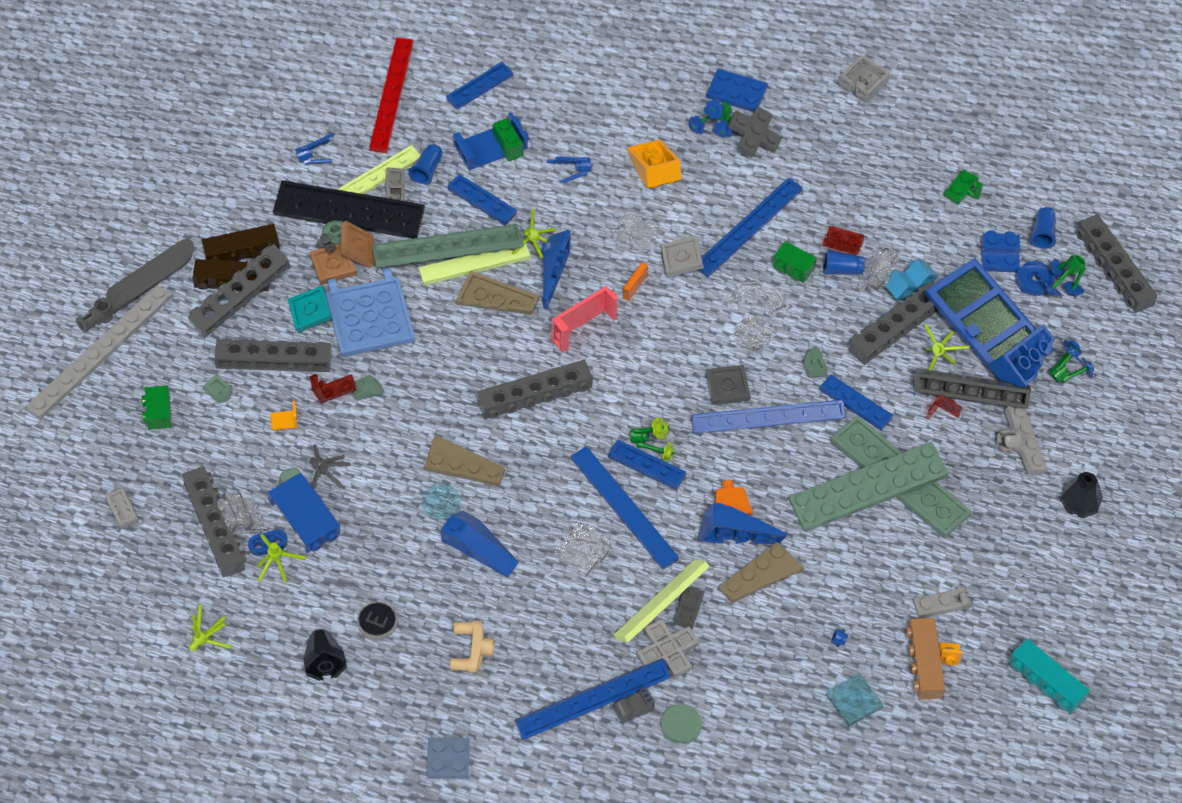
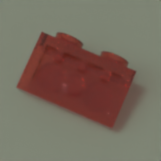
M829 226L822 246L859 255L865 235Z

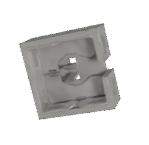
M861 55L840 75L839 85L849 92L853 90L856 92L855 95L867 103L888 83L890 73Z

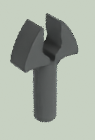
M326 233L319 237L321 240L316 242L318 247L325 248L328 255L336 250V246L330 243L333 239Z

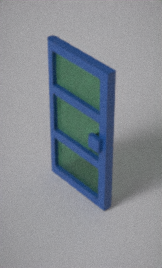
M973 258L928 288L924 293L999 381L1002 380L999 379L989 364L1036 330L1034 325L976 258ZM1051 346V348H1050L1048 354L1045 355V357H1047L1048 355H1050L1051 353L1054 352V349H1053L1052 346Z

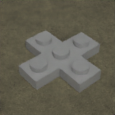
M661 619L644 628V632L652 645L637 651L636 656L643 666L663 658L674 679L692 670V665L684 653L699 646V640L689 626L671 634Z

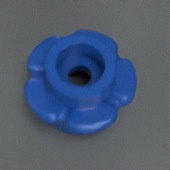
M837 628L832 636L831 643L837 647L840 645L844 646L848 638V634L845 633L846 630L844 628L842 630Z

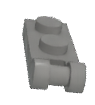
M965 586L959 587L956 590L913 599L918 618L969 609L973 606L971 599L967 596L968 590ZM955 598H960L961 601L956 602Z

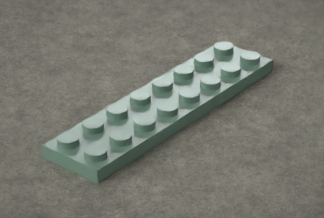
M518 224L372 244L371 246L376 268H388L393 265L404 266L414 262L424 263L427 260H443L448 257L459 258L464 255H479L483 252H499L504 249L515 250L519 247H524Z
M858 415L833 435L830 441L861 468L902 453ZM938 482L896 497L943 538L951 534L972 513L969 508Z
M929 442L789 496V501L804 532L947 478L948 472L933 442Z

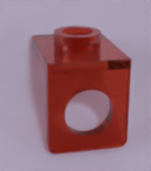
M940 394L928 409L927 419L929 420L938 408L959 418L962 407L954 400Z

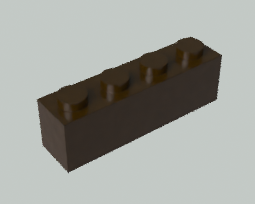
M274 224L201 239L206 260L239 261L248 258L253 259L260 256L264 248L267 246L271 247L273 244L280 250Z
M195 259L192 277L194 288L218 289L223 283H228L232 280L233 275L237 271L245 269L248 262ZM264 263L262 265V268L270 267V263ZM250 275L248 280H255L257 275ZM270 283L260 292H269ZM236 287L234 290L242 291L243 288Z

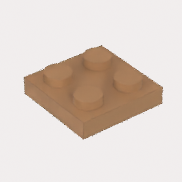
M347 221L341 224V254L367 268L374 266L371 246L374 244V235Z
M341 243L336 244V250L329 255L325 248L310 251V257L320 285L328 283L330 279L340 280L356 275L352 259L341 254Z

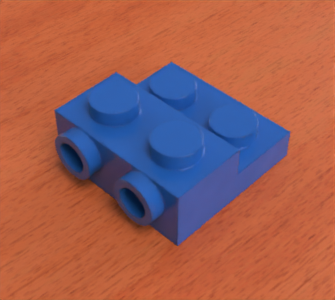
M990 230L983 233L981 239L983 268L986 271L1018 273L1020 268V235H1016L1012 231L997 234L996 231Z

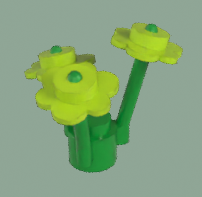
M656 417L655 420H652V427L632 428L630 438L632 443H637V448H646L663 453L662 459L665 462L673 458L675 449L672 442L669 441L664 449L645 444L646 441H649L650 432H653L657 439L663 438L666 440V434H669L670 426L663 418L660 420L659 417Z

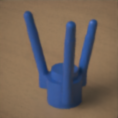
M331 133L308 145L296 148L295 151L299 163L303 161L305 165L332 163V159L310 158L313 157L311 149L329 142V138L335 134Z
M556 156V160L546 161L547 163L575 164V170L580 173L562 179L560 183L587 176V172H591L590 157Z

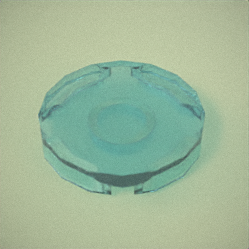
M446 484L431 486L430 489L423 493L421 500L425 514L435 520L449 519L451 515L459 511L461 505L459 493L452 486Z

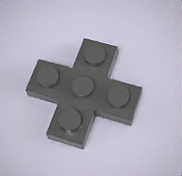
M757 106L752 117L749 118L736 110L728 127L743 135L737 149L750 157L755 155L759 145L775 153L782 136L767 128L773 114Z

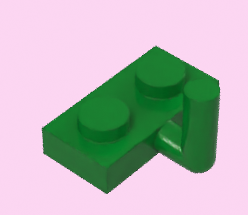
M963 169L944 192V197L958 205L967 195L974 199H979L983 184L978 182L979 177Z

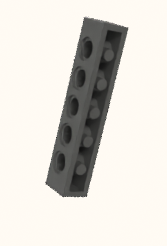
M1099 214L1079 221L1076 231L1078 238L1083 240L1088 252L1093 254L1097 264L1106 272L1107 278L1112 280L1116 286L1117 292L1125 298L1127 306L1132 308L1135 313L1154 306L1157 298L1156 292Z
M274 244L271 247L267 246L262 250L258 258H253L247 263L245 269L237 271L233 275L232 280L228 283H223L214 295H209L199 308L195 307L192 309L188 316L190 323L204 338L207 337L290 266L289 260ZM264 263H271L269 268H262ZM250 275H257L255 280H248ZM236 287L243 288L239 293L233 292ZM222 299H228V303H227V304H225V305H220V304H219L220 300H222ZM206 312H214L211 317H205Z
M931 281L929 284L921 286L914 295H909L903 303L895 305L888 314L881 315L873 325L869 324L862 333L854 335L850 339L849 352L865 365L939 311L924 294L934 283ZM940 290L937 293L946 303L947 295Z
M217 339L214 359L216 369L330 372L332 350L331 343Z
M584 359L477 391V403L484 420L494 419L505 413H514L525 407L531 408L542 402H551L555 398L568 397L575 392L587 391L589 388H592L593 377Z
M916 368L913 391L1028 409L1031 387L1030 385L1021 387L1005 381Z
M204 466L182 473L183 484L222 578L244 571V563L247 562L245 553L238 548L240 542L237 535L233 536L232 530H234L232 522L225 517L227 511L224 504L219 503L220 494L218 489H213L212 484L214 481L211 473H207Z

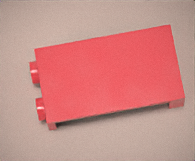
M605 286L552 319L551 340L562 352H565L569 349V333L604 311L615 321L618 310V296L616 293Z

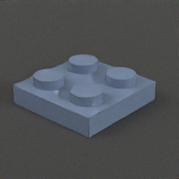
M428 738L427 779H469L470 738Z

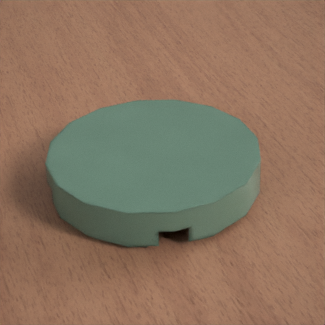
M683 704L674 705L663 714L661 720L662 733L671 742L688 744L700 735L702 727L701 716L691 706Z

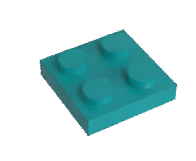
M323 286L288 299L295 329L298 333L333 319Z

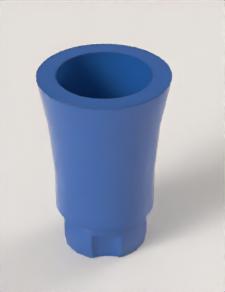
M429 144L417 161L409 168V176L415 182L424 185L432 182L434 172L443 155L441 147L436 144Z
M1044 207L1038 210L1034 230L1030 238L1031 244L1037 248L1049 249L1056 244V214L1051 207Z
M826 249L823 263L824 275L863 274L865 270V257Z

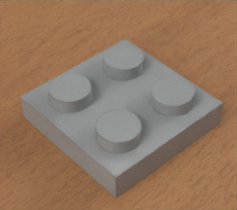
M697 236L661 244L668 277L704 268Z

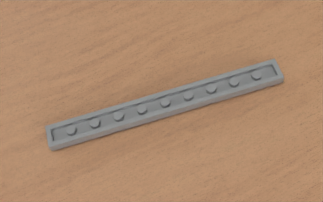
M157 284L27 404L26 410L39 420L45 417L172 299V294Z

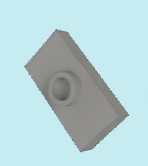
M124 488L105 495L120 529L138 522V517Z

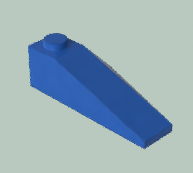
M570 230L549 236L547 243L544 242L541 252L544 253V309L546 310L549 307L570 254Z
M1043 324L989 365L1000 380L1025 387L1037 377V372L1043 365V359L1048 354L1055 338Z
M713 503L705 511L699 541L724 543V540H735L736 544H742V542L753 540L754 544H775L776 542L780 544L787 537V533L732 506H726L723 503Z
M465 511L451 515L441 528V541L507 578L519 564L516 558L478 518Z

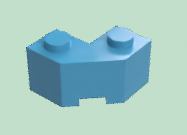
M916 259L909 264L905 272L895 270L890 273L883 284L896 299L904 301L909 295L919 290L921 286L927 285L931 281L934 282L939 276L926 261Z

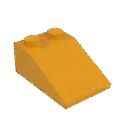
M661 139L627 147V152L636 171L647 188H656L662 184H672L675 181L682 180L680 159Z

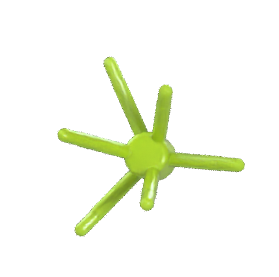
M532 209L530 228L524 230L526 238L523 240V244L525 245L528 240L532 241L540 258H543V254L536 241L539 239L547 243L548 239L540 236V234L553 232L556 229L536 230L534 228L535 209ZM522 247L515 249L512 254L515 255Z
M927 324L924 325L934 344L932 347H926V351H932L934 354L928 370H933L935 362L940 355L953 365L956 364L945 353L946 351L970 349L969 345L946 347L945 343L951 338L954 331H951L942 342L937 343Z
M261 534L260 537L268 546V554L256 565L257 568H260L267 561L257 580L259 582L262 580L273 561L277 563L282 579L286 582L287 578L280 561L282 556L303 560L307 557L282 550L277 543H270L264 534Z
M199 604L197 619L195 615H192L194 625L191 626L194 635L192 636L193 642L188 648L195 652L200 645L203 646L205 643L231 649L232 646L229 644L208 639L211 635L225 627L226 624L222 622L226 617H221L204 632L200 629L202 604Z

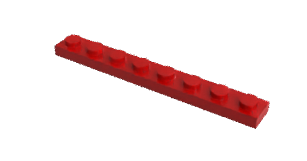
M396 37L369 151L388 152L414 39Z

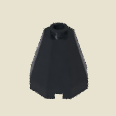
M1086 471L1066 483L1060 501L1067 513L1077 514V517L1080 518L1097 514L1103 495L1096 476Z
M324 629L314 630L309 635L304 655L306 676L317 681L324 680L323 676L331 675V679L337 678L347 669L344 651L329 631Z

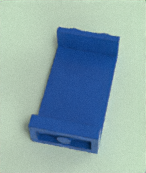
M510 112L509 120L524 144L523 150L528 149V133L521 128L519 118H515L514 114ZM493 128L466 139L462 137L460 132L453 134L454 147L469 171L505 157L504 151H502L496 138H494Z
M302 473L268 491V501L272 506L276 504L305 544L306 553L315 552L322 547V544L327 541L332 542L339 537V523Z

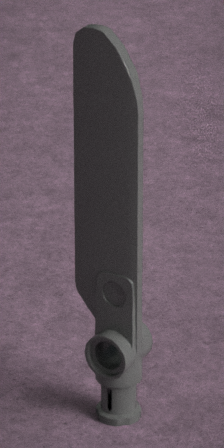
M189 239L179 241L107 290L106 298L97 299L94 307L88 310L86 315L76 319L78 327L83 332H87L94 324L110 322L113 314L184 267L191 260L194 252V243Z

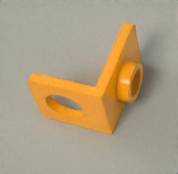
M292 401L293 411L273 412L270 414L272 430L298 428L295 401Z
M941 642L939 645L941 664L959 666L962 657L960 645Z

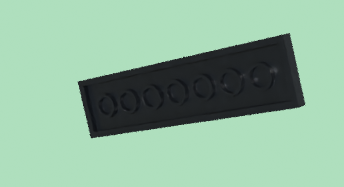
M281 180L273 215L324 224L331 221H347L365 231L414 239L418 238L425 204Z

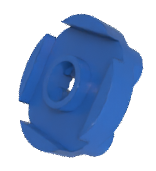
M1030 261L1025 263V266L1019 268L1016 281L1022 293L1034 296L1046 295L1048 291L1045 289L1047 286L1044 282L1048 281L1053 285L1054 274L1051 269L1046 268V264ZM1033 276H1037V279L1040 280L1035 281L1032 278Z

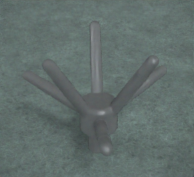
M314 444L315 457L310 458L309 461L316 470L311 485L312 488L315 490L317 479L321 476V473H325L339 488H343V485L327 469L329 466H350L351 463L333 462L344 459L345 455L328 459L321 458L317 445Z

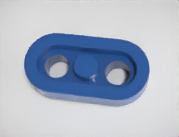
M282 530L261 533L264 534L270 543L277 540L281 541L277 545L282 550L288 544L287 535ZM261 534L252 536L248 541L249 551L255 556L268 554V546L260 537Z

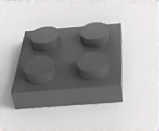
M744 365L706 369L713 405L750 401L751 395Z

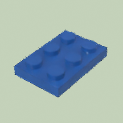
M718 68L707 91L706 98L711 100L718 99L721 103L725 101L731 106L754 112L762 102L768 88V83Z

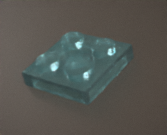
M861 673L826 692L827 698L848 727L883 708L882 702Z

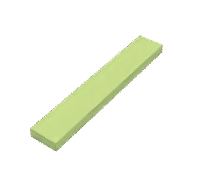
M411 145L337 190L365 194L385 182L386 167L403 168L406 170L417 161L420 154Z
M525 244L515 255L512 254L514 250L504 249L499 252H483L479 255L470 254L418 267L425 286L469 275L471 271L477 273L529 260L531 255Z
M693 560L614 634L616 640L623 642L631 641L708 569L709 565L707 562Z

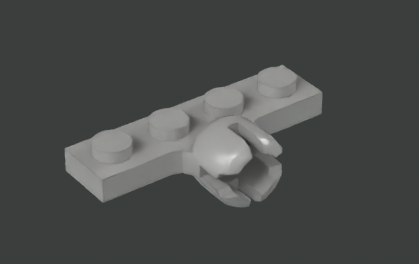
M1007 406L1004 411L1011 429H1001V432L997 434L998 448L1002 451L1019 452L1027 474H1045L1048 469L1025 408Z

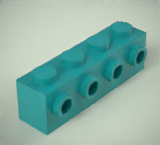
M1028 638L1012 653L1009 661L1012 668L1017 672H1021L1031 684L1040 688L1045 696L1052 698L1058 703L1062 710L1072 714L1087 700L1090 689Z

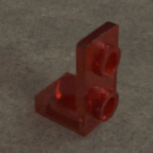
M317 374L310 376L312 391L320 403L356 391L352 374L329 383H325Z

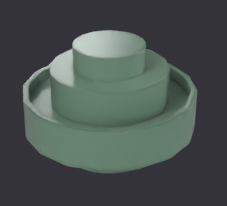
M331 221L323 227L322 235L328 234L333 239L330 241L332 245L341 243V224L343 223L341 221Z

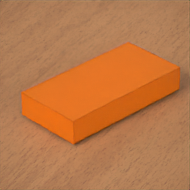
M642 262L623 287V299L629 301L648 276V264Z

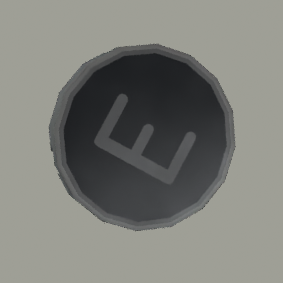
M379 601L363 606L357 617L358 628L362 635L373 640H381L386 636L392 635L398 623L393 607Z

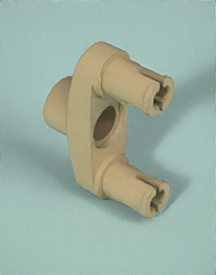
M482 621L454 622V634H469L473 638L471 657L451 658L450 669L451 671L458 670L478 673L483 656L494 655V638H484Z

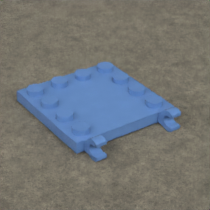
M390 267L383 268L384 280L338 289L335 278L328 280L329 291H326L341 357L416 342L399 278L392 277Z

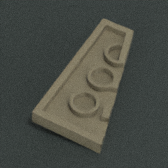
M471 271L456 299V305L532 315L539 301V296Z
M437 435L434 436L425 463L426 471L498 487L501 485L505 472V467Z
M776 542L721 584L719 591L731 603H734L754 594L757 590L765 589L775 582L783 581L793 574L803 572L804 567Z

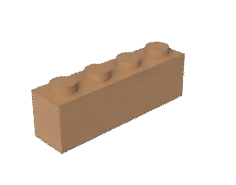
M935 618L911 619L909 627H906V637L911 642L908 645L909 657H913L911 674H915L916 679L913 681L914 693L918 694V700L943 699L945 686Z

